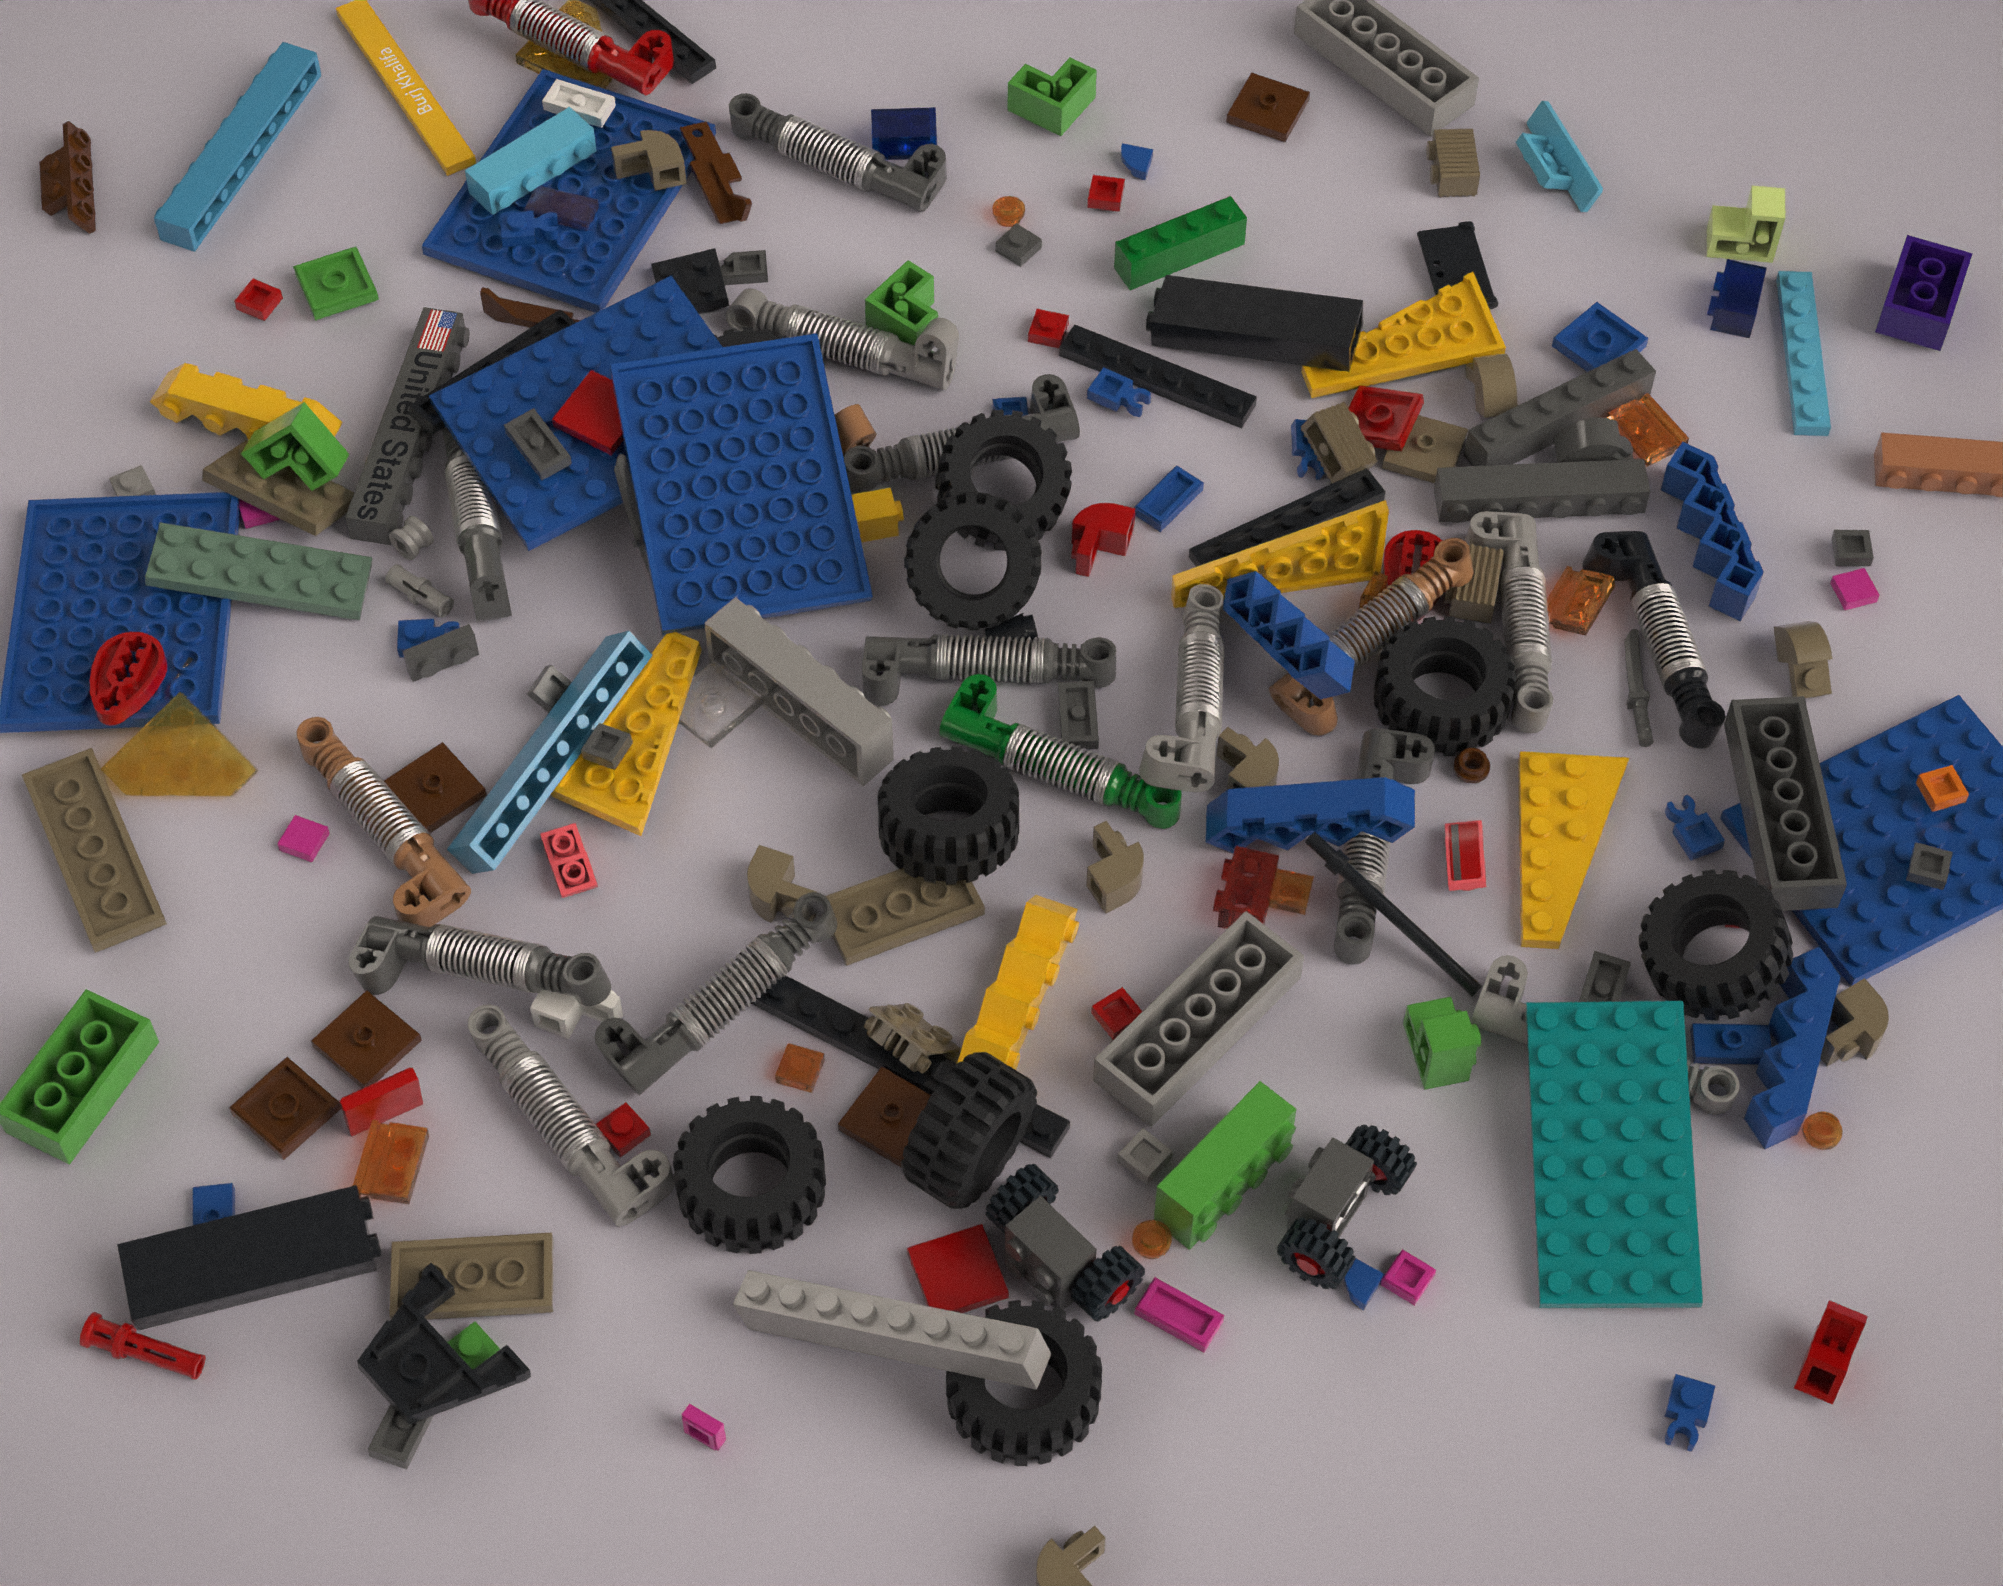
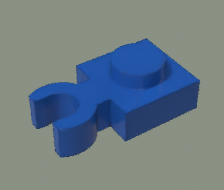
M533 211L500 213L503 247L536 244V237H542L546 240L559 238L557 213H545L538 218H534Z
M1103 367L1087 389V399L1116 412L1122 405L1126 407L1131 415L1141 417L1143 405L1136 402H1143L1149 405L1151 403V393L1143 388L1133 389V380Z
M1295 419L1291 424L1292 456L1302 457L1301 462L1297 466V474L1299 478H1303L1308 471V467H1312L1316 472V480H1320L1325 473L1324 467L1321 466V461L1317 460V455L1314 454V449H1311L1308 438L1304 437V432L1301 431V426L1307 420Z
M434 619L398 620L397 651L399 658L404 657L403 651L460 628L459 623L449 621L440 627H436Z
M1687 794L1683 797L1681 804L1685 810L1675 808L1672 801L1667 802L1665 808L1666 817L1671 822L1676 823L1672 833L1690 861L1723 849L1725 839L1707 812L1696 815L1694 811L1696 807L1695 801L1691 796Z
M1675 1374L1665 1411V1417L1675 1419V1421L1667 1429L1665 1444L1671 1445L1675 1434L1682 1433L1688 1438L1687 1451L1691 1452L1694 1449L1699 1438L1696 1426L1705 1428L1715 1385Z

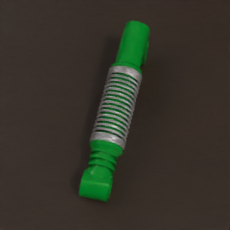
M974 674L967 677L962 682L942 718L939 728V735L941 737L995 757L1001 765L1008 769L1016 770L1017 772L1022 771L1024 775L1028 773L1029 777L1034 775L1035 779L1040 777L1042 782L1045 780L1047 784L1052 782V786L1058 785V788L1063 787L1064 791L1069 790L1070 793L1081 794L1082 798L1087 796L1088 800L1093 799L1094 802H1098L1101 805L1110 807L1114 804L1118 806L1122 804V807L1125 809L1130 807L1131 811H1138L1139 814L1145 816L1146 821L1155 828H1170L1179 821L1182 800L1181 790L1149 785L1143 781L1140 775L1134 774L1132 776V772L1128 771L1126 765L1120 763V761L1110 759L1109 757L1105 758L1104 755L1099 756L1098 753H1093L1091 750L1087 751L1086 748L1081 749L1080 746L1075 747L1073 743L1063 742L1062 739L1057 740V737H1051L1050 734L1045 735V732L1040 733L1039 730H1033V728L1027 727L1024 724L1015 722L1009 725L994 719L997 712V687L994 680L987 675ZM973 704L978 705V712L973 711Z

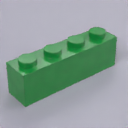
M1231 196L1116 241L1114 269L1131 291L1166 275L1173 274L1245 245L1247 217Z

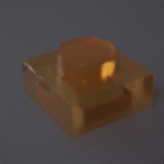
M1377 571L1374 572L1360 597L1359 609L1368 604L1370 600L1373 601L1374 597H1378V594L1386 589L1388 576Z
M1277 868L1269 907L1305 915L1314 876Z
M788 1043L775 1074L776 1083L812 1093L825 1062L824 1053Z

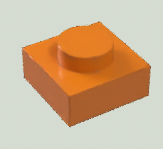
M1953 765L1919 774L1916 780V784L1932 812L1965 803L1969 796Z

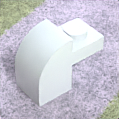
M543 990L538 993L530 1007L535 1027L567 1039L570 1038L582 1015L600 1022L610 1018L623 1017L620 996H617L612 990L606 1000L594 1006H584L574 996Z

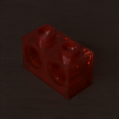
M1235 846L1232 860L1225 858L1221 880L1226 881L1224 891L1217 889L1213 911L1219 912L1217 927L1228 929L1245 911L1265 924L1277 876L1279 855ZM1244 873H1250V874H1253V875H1255V876L1248 877V876H1245V875H1243V874H1244ZM1236 904H1243V905H1246L1247 907H1245V908H1239V907H1236L1235 905H1236Z

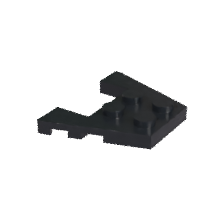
M432 1263L425 1267L421 1273L422 1278L414 1289H409L401 1300L402 1305L392 1319L384 1323L357 1360L358 1369L408 1425L521 1383L531 1377L530 1369L508 1345H505L475 1369H471L427 1321L425 1316L455 1295L454 1286Z

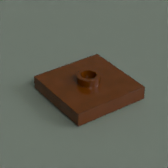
M1251 72L1227 114L1226 123L1286 142L1310 100V92Z
M443 742L384 780L392 792L395 793L429 833H432L487 796L485 787Z
M365 991L314 1037L311 1043L314 1049L358 1086L365 1088L380 1080L422 1039L415 1029L370 992Z
M288 1057L282 1060L229 1107L231 1114L283 1160L342 1109L340 1102Z
M881 1067L839 1121L838 1130L901 1167V1161L904 1159L902 1154L904 1147L908 1144L909 1134L914 1129L921 1110H924L931 1095L886 1068Z

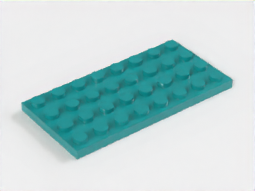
M1683 1001L1526 1002L1539 1308H1701L1703 1305Z

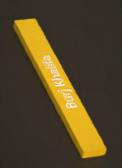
M354 0L337 7L336 13L338 18L446 175L449 176L476 164L474 153L367 0Z

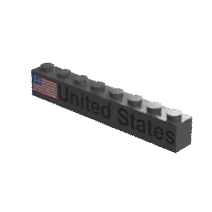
M423 307L345 516L350 539L391 545L389 539L390 532L396 528H402L404 507L411 503L413 482L415 478L421 476L424 452H428L432 444V434L409 415V405L450 380L453 373L458 372L462 347H467L470 337L469 328L465 327L463 313Z

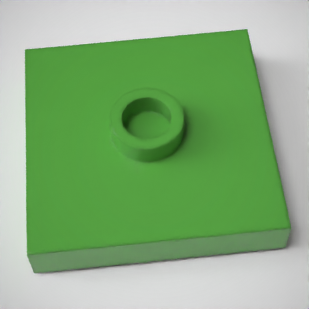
M357 246L293 266L296 278L315 320L379 300L377 290Z

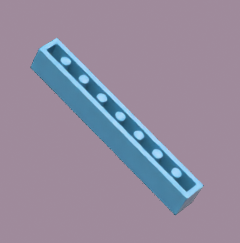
M282 42L276 52L270 55L267 64L254 77L246 93L239 97L235 108L228 117L223 119L219 130L212 139L207 141L200 156L190 164L188 172L181 182L174 186L170 197L156 211L154 222L161 241L194 252L197 250L321 77L317 52Z
M630 631L609 635L604 638L447 850L472 874L494 871L581 754L582 747L598 723L603 724L653 656Z

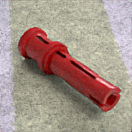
M93 1312L88 1316L80 1334V1346L88 1349L94 1346L109 1351L111 1356L116 1359H124L129 1356L188 1376L194 1380L198 1379L205 1365L206 1357L203 1354H197L167 1342L139 1334L132 1324L124 1323L119 1325L103 1319L102 1315L97 1312ZM102 1333L107 1334V1335H110L111 1338L102 1335ZM150 1350H154L165 1355L176 1358V1360L158 1355L156 1353L151 1352Z

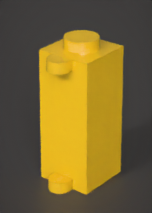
M891 487L852 494L861 543L899 536L898 522L904 521L903 509L900 500L894 501Z

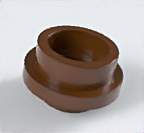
M1467 748L1456 756L1453 769L1456 776L1462 781L1479 783L1489 775L1490 762L1486 754L1480 749ZM1467 766H1473L1476 769H1470Z

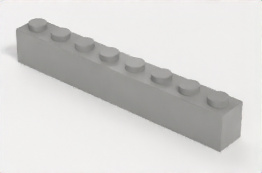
M751 1270L747 1271L732 1304L750 1330L1036 1390L1051 1356V1352L1038 1328Z

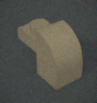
M643 130L640 131L641 141L611 147L613 167L617 179L649 172L655 191L687 184L685 164L680 147L674 138L664 132Z
M1506 353L1473 357L1472 364H1465L1466 378L1475 385L1476 411L1484 418L1495 417L1518 406L1514 369Z
M1804 621L1774 626L1778 662L1788 663L1792 697L1804 696L1805 698L1832 694L1828 660L1833 658L1827 635L1821 625L1817 622Z
M1229 727L1219 735L1217 756L1234 768L1228 774L1227 789L1276 785L1279 757L1275 747L1267 738L1255 746L1247 736L1238 734Z
M1104 821L1093 827V848L1102 860L1087 867L1086 887L1106 914L1128 903L1139 892L1143 877L1144 854L1139 842L1127 847L1123 835L1119 831L1114 832L1108 822Z
M759 845L747 871L749 898L754 911L761 918L772 923L778 911L789 918L796 901L801 896L811 892L817 893V891L792 883L795 877L794 856ZM816 914L812 915L808 921L812 922Z
M1865 978L1836 995L1830 1018L1839 1029L1825 1037L1820 1059L1826 1066H1829L1839 1059L1842 1062L1849 1060L1858 1051L1866 1060L1876 1052L1887 1029L1889 1014L1884 1000Z
M1093 1526L1086 1533L1078 1531L1065 1542L1063 1551L1051 1538L1042 1548L1037 1560L1036 1586H1092L1081 1571L1104 1554L1105 1536L1096 1526Z

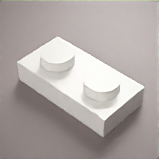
M558 79L555 80L542 100L543 110L558 114L570 107L588 124L601 128L616 106L614 96Z

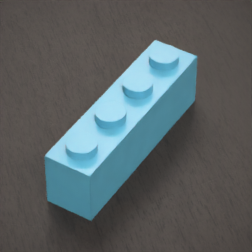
M568 107L466 169L465 175L469 194L494 215L596 152L594 128L572 108Z

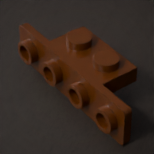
M67 121L62 125L64 146L54 153L45 156L39 162L42 210L52 216L67 207L69 220L91 234L96 231L91 139L85 130Z

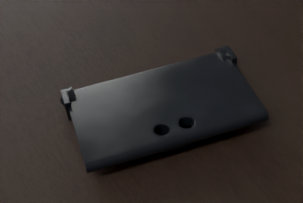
M1472 221L1459 222L1458 226L1417 232L1435 295L1438 294L1439 289L1448 284L1452 287L1463 281V276L1473 271L1489 309H1494L1498 306V301L1493 294L1475 236V226Z

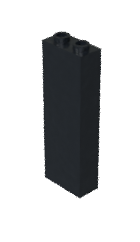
M1166 275L1162 288H1157L1155 291L1154 311H1149L1146 319V331L1151 332L1152 346L1350 372L1363 327V300Z
M357 1185L117 1244L131 1321L138 1330H143L377 1271L375 1258L381 1257L382 1254L377 1233L369 1234L367 1220L374 1219L369 1196L362 1197Z

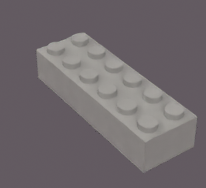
M1305 0L1297 6L1294 35L1430 137L1433 135L1434 129L1444 128L1475 105L1479 77L1376 1Z
M735 597L705 622L709 664L863 787L894 760L893 729L890 714L883 707H876L865 699L864 694L856 686H849L842 681L833 668L819 663L813 658L806 647L792 642L779 626L769 624L752 605L746 606Z
M1245 911L1094 1059L1093 1081L1152 1127L1301 979L1304 955Z

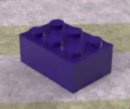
M1907 235L1875 332L1941 351L1973 253Z

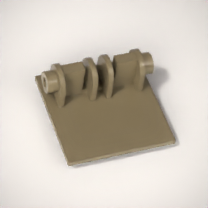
M888 1004L886 1006L869 1008V1011L875 1016H871L864 1024V1028L868 1030L867 1035L881 1046H884V1049L888 1052L893 1050V1056L900 1058L899 1060L913 1072H926L931 1065V1061L928 1059L930 1055L959 1052L961 1050L959 1046L951 1041L952 1035L939 1026L929 1024L923 1019V1012L912 1004Z

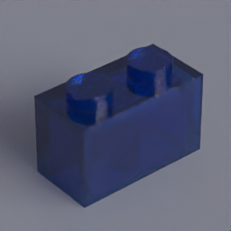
M936 107L871 109L872 149L883 154L886 160L910 159L920 146L925 144L937 145Z
M1727 259L1724 272L1717 271L1712 291L1719 293L1718 297L1711 296L1707 315L1713 316L1710 330L1750 338L1767 267Z

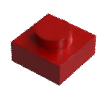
M1093 175L1087 208L1120 212L1125 179Z
M252 278L234 302L237 310L265 321L281 302L283 296L280 289Z
M1036 309L1028 332V342L1060 349L1069 325V315Z
M1123 987L1091 1007V1014L1112 1040L1143 1012Z
M627 1102L595 1124L605 1138H607L610 1147L620 1158L651 1136L648 1125Z

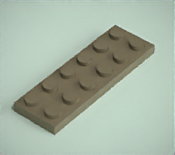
M89 748L22 774L94 952H99L166 925L164 915L93 749Z

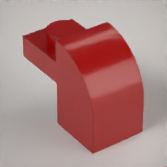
M1097 503L1084 508L1075 516L1072 522L1071 544H1073L1071 559L1076 560L1075 574L1086 577L1090 576L1098 550L1126 556L1134 532L1136 508L1114 503Z
M1829 1300L1809 1344L1794 1389L1833 1405L1868 1316Z

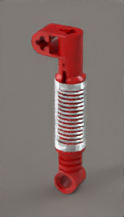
M468 0L470 10L474 14L479 16L491 15L506 23L507 28L515 34L531 40V42L540 45V47L554 52V54L563 57V59L573 64H577V66L595 74L601 72L643 95H649L674 65L671 38L665 31L651 30L646 32L628 51L614 44L613 39L607 34L540 0Z

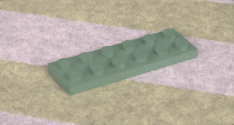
M160 522L145 575V586L360 620L372 568V557Z

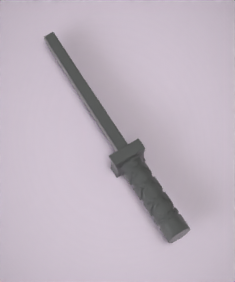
M620 454L617 456L614 472L635 538L631 542L634 548L639 547L650 577L631 475L626 456Z
M1632 629L1624 640L1629 687L1626 705L1627 709H1633L1639 745L1648 747L1654 742L1647 711L1650 694L1649 691H1644L1639 631Z

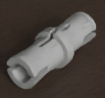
M398 564L392 566L387 572L386 583L406 594L408 600L413 604H421L441 618L446 617L452 610L454 600L432 587L431 582L425 577L418 578Z

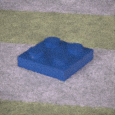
M1596 302L1553 338L1552 347L1589 372L1634 349L1641 352L1647 347L1649 338Z

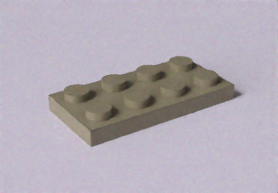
M245 440L203 469L202 481L314 536L347 514L354 495L353 491L332 481H328L311 491L289 465L263 479L241 454L248 440Z
M904 868L826 896L833 908L838 924L832 938L846 966L985 915V906L972 882L966 883V880L957 881L956 885H946V881H936V884L924 881L923 877L918 876L915 879L904 872Z
M552 1232L392 1242L390 1319H392L402 1305L401 1300L409 1289L413 1290L422 1278L421 1273L430 1263L454 1286L455 1295L425 1316L427 1320L553 1312L554 1239Z

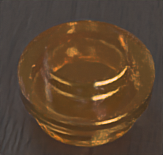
M1001 197L993 204V216L1000 225L1013 227L1016 223L1019 224L1024 217L1025 205L1017 197Z
M1821 1111L1810 1115L1802 1127L1803 1137L1806 1142L1820 1150L1834 1148L1842 1138V1126L1838 1118L1829 1112Z
M1147 1220L1141 1222L1133 1231V1247L1144 1258L1157 1259L1162 1257L1171 1247V1232L1160 1221Z

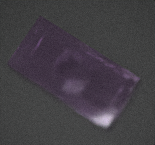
M538 186L534 189L525 206V211L534 212V218L549 212L557 213L558 224L585 231L588 230L590 223L595 217V213L599 209L597 199L543 186Z

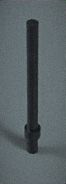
M1315 831L1308 837L1305 843L1326 862L1324 866L1334 875L1338 873L1469 995L1473 997L1479 991L1482 985L1348 862L1350 858L1340 849L1338 851L1333 849Z

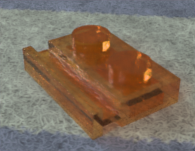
M1649 393L1644 394L1643 398L1638 401L1634 399L1608 412L1607 418L1618 422L1620 436H1624L1631 441L1633 452L1640 459H1644L1647 467L1674 454L1682 441L1688 444L1689 437Z
M1566 566L1547 598L1549 624H1552L1555 629L1586 636L1616 586L1614 576L1584 569L1577 572L1573 571L1572 567Z
M372 1119L352 1186L357 1185L360 1194L370 1196L371 1199L410 1204L429 1139L428 1128L393 1122L383 1124L379 1123L378 1120Z

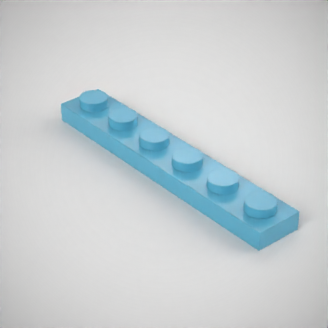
M1778 271L1776 284L1794 435L1828 436L1831 423L1812 272Z

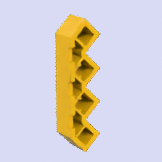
M183 363L169 371L150 400V403L159 409L161 415L175 423L194 415L202 421L206 429L219 436L237 427L246 434L248 440L254 431L304 402L334 437L343 423L316 400L304 397L302 402L286 398L285 391L261 384L258 389L242 385V379L216 372L214 376L199 373L198 366Z
M1034 895L1026 902L1017 936L1006 945L997 980L985 991L977 1023L965 1034L958 1062H963L964 1057L974 1052H987L1013 1069H1017L1020 1060L1019 1051L1029 1030H1034L1040 1015L1039 1006L1048 986L1053 987L1060 970V965L1058 964L1068 942L1073 943L1077 935L1079 922L1075 921L1078 909L1039 895Z

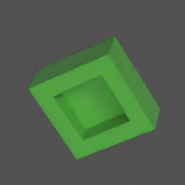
M476 1321L448 1342L471 1369H475L500 1350Z

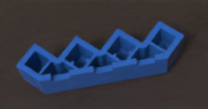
M1682 441L1667 464L1660 490L1684 501L1676 529L1700 539L1692 567L1717 579L1709 607L1741 622L1756 598L1764 571L1760 562L1754 558L1751 551L1752 543L1743 522H1739L1736 516L1734 501L1726 483L1723 484L1721 481L1715 457Z
M1256 571L1227 579L1223 610L1257 641L1274 660L1284 667L1296 681L1320 700L1351 691L1355 660L1330 641V637L1305 617V613L1282 596L1279 589Z
M1386 777L1227 789L1207 804L1205 842L1234 854L1243 850L1256 839L1288 851L1314 831L1326 842L1338 847L1362 831L1393 843L1415 828V789Z
M1820 946L1794 957L1792 964L1787 967L1789 975L1785 983L1779 984L1789 1000L1775 1006L1768 1024L1770 1033L1778 1045L1764 1050L1755 1072L1767 1090L1752 1097L1744 1116V1120L1764 1149L1797 1135L1807 1114L1841 977Z

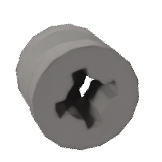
M409 516L404 521L402 528H396L389 534V539L395 549L409 560L415 559L422 547H428L434 541L429 528L415 516Z

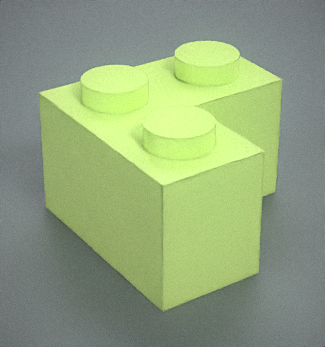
M1751 186L1746 208L1712 205L1707 225V257L1773 263L1786 218L1785 188Z

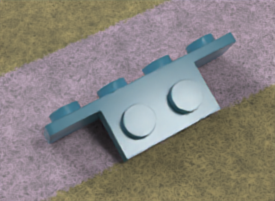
M1541 101L1527 121V126L1532 134L1522 133L1515 143L1522 152L1523 159L1530 165L1537 177L1538 183L1543 188L1568 190L1581 212H1588L1603 192V187L1548 101Z

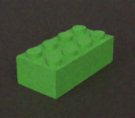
M85 989L1 1101L0 1124L5 1133L70 1165L158 1045L159 1040L150 1019Z
M1259 1081L1157 1185L1154 1222L1189 1250L1199 1240L1202 1243L1207 1241L1217 1227L1216 1222L1224 1214L1227 1216L1233 1214L1243 1200L1242 1195L1250 1187L1253 1190L1258 1188L1268 1174L1267 1169L1275 1161L1281 1163L1290 1154L1293 1148L1291 1140L1296 1130L1294 1122L1297 1109Z

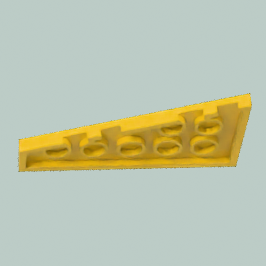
M1472 271L1463 276V281L1452 287L1448 284L1439 289L1438 294L1426 301L1419 300L1380 321L1377 328L1367 333L1362 331L1350 372L1302 366L1301 373L1311 398L1356 389L1359 385L1369 386L1473 363V357L1505 354L1506 346Z
M1386 500L1172 575L1171 599L1173 607H1185L1190 589L1199 584L1214 586L1220 590L1223 598H1225L1227 579L1254 571L1268 580L1281 593L1380 579L1389 515Z
M678 632L668 633L663 637L651 653L653 655L603 722L604 725L629 733L633 740L632 745L617 768L613 770L585 760L581 753L551 793L552 797L642 836L702 651L699 641Z
M1520 751L1518 757L1521 947L1559 949L1627 768L1629 758Z

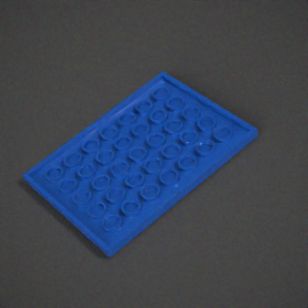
M542 69L481 160L557 115L543 110L542 100L556 79L615 97L616 106L603 127L589 124L594 128L597 151L494 215L469 194L466 180L422 244L423 255L597 313L606 307L683 186L679 185L655 191L649 172L617 179L613 167L611 147L641 141L640 131L643 130L664 132L674 138L680 147L687 180L692 172L690 162L695 161L680 132V127L705 121ZM707 122L713 135L715 136V124ZM700 131L692 132L695 137L702 136ZM533 211L534 218L549 212L557 213L559 238L546 240L542 237H536V244L503 247L500 213Z
M669 276L429 395L432 406L527 550L530 551L623 503L614 468L618 455L624 454L627 459L624 440L611 456L553 427L552 423L553 417L590 370L611 379L610 364L722 348V345L674 278ZM533 408L569 453L572 461L571 465L544 480L539 478L507 436L504 429V424Z
M817 333L610 364L611 379L662 635L705 628V622L735 597L746 606L752 605L756 608L763 619L872 601L871 585Z
M227 492L28 500L0 699V733L220 724L232 600L145 586V575L160 522L238 535L240 499ZM125 632L147 633L156 638L163 647L168 664L166 676L158 690L137 713L118 725H105L98 720L90 695V674L96 653L107 640ZM131 651L134 658L133 663H137L136 652ZM125 665L127 671L126 677H131L129 673V666Z
M1960 695L1820 763L1847 886L1838 908L1791 911L1850 986L1864 978L1868 979L2003 909V746ZM1953 765L1969 796L1965 803L1932 812L1918 788L1916 780L1919 774ZM1738 803L1723 810L1720 820L1752 859L1741 804ZM1915 842L1953 852L1947 883L1943 890L1906 881Z

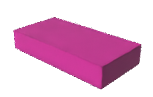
M1156 1277L1152 1280L1134 1311L1136 1316L1203 1353L1222 1325L1225 1316Z

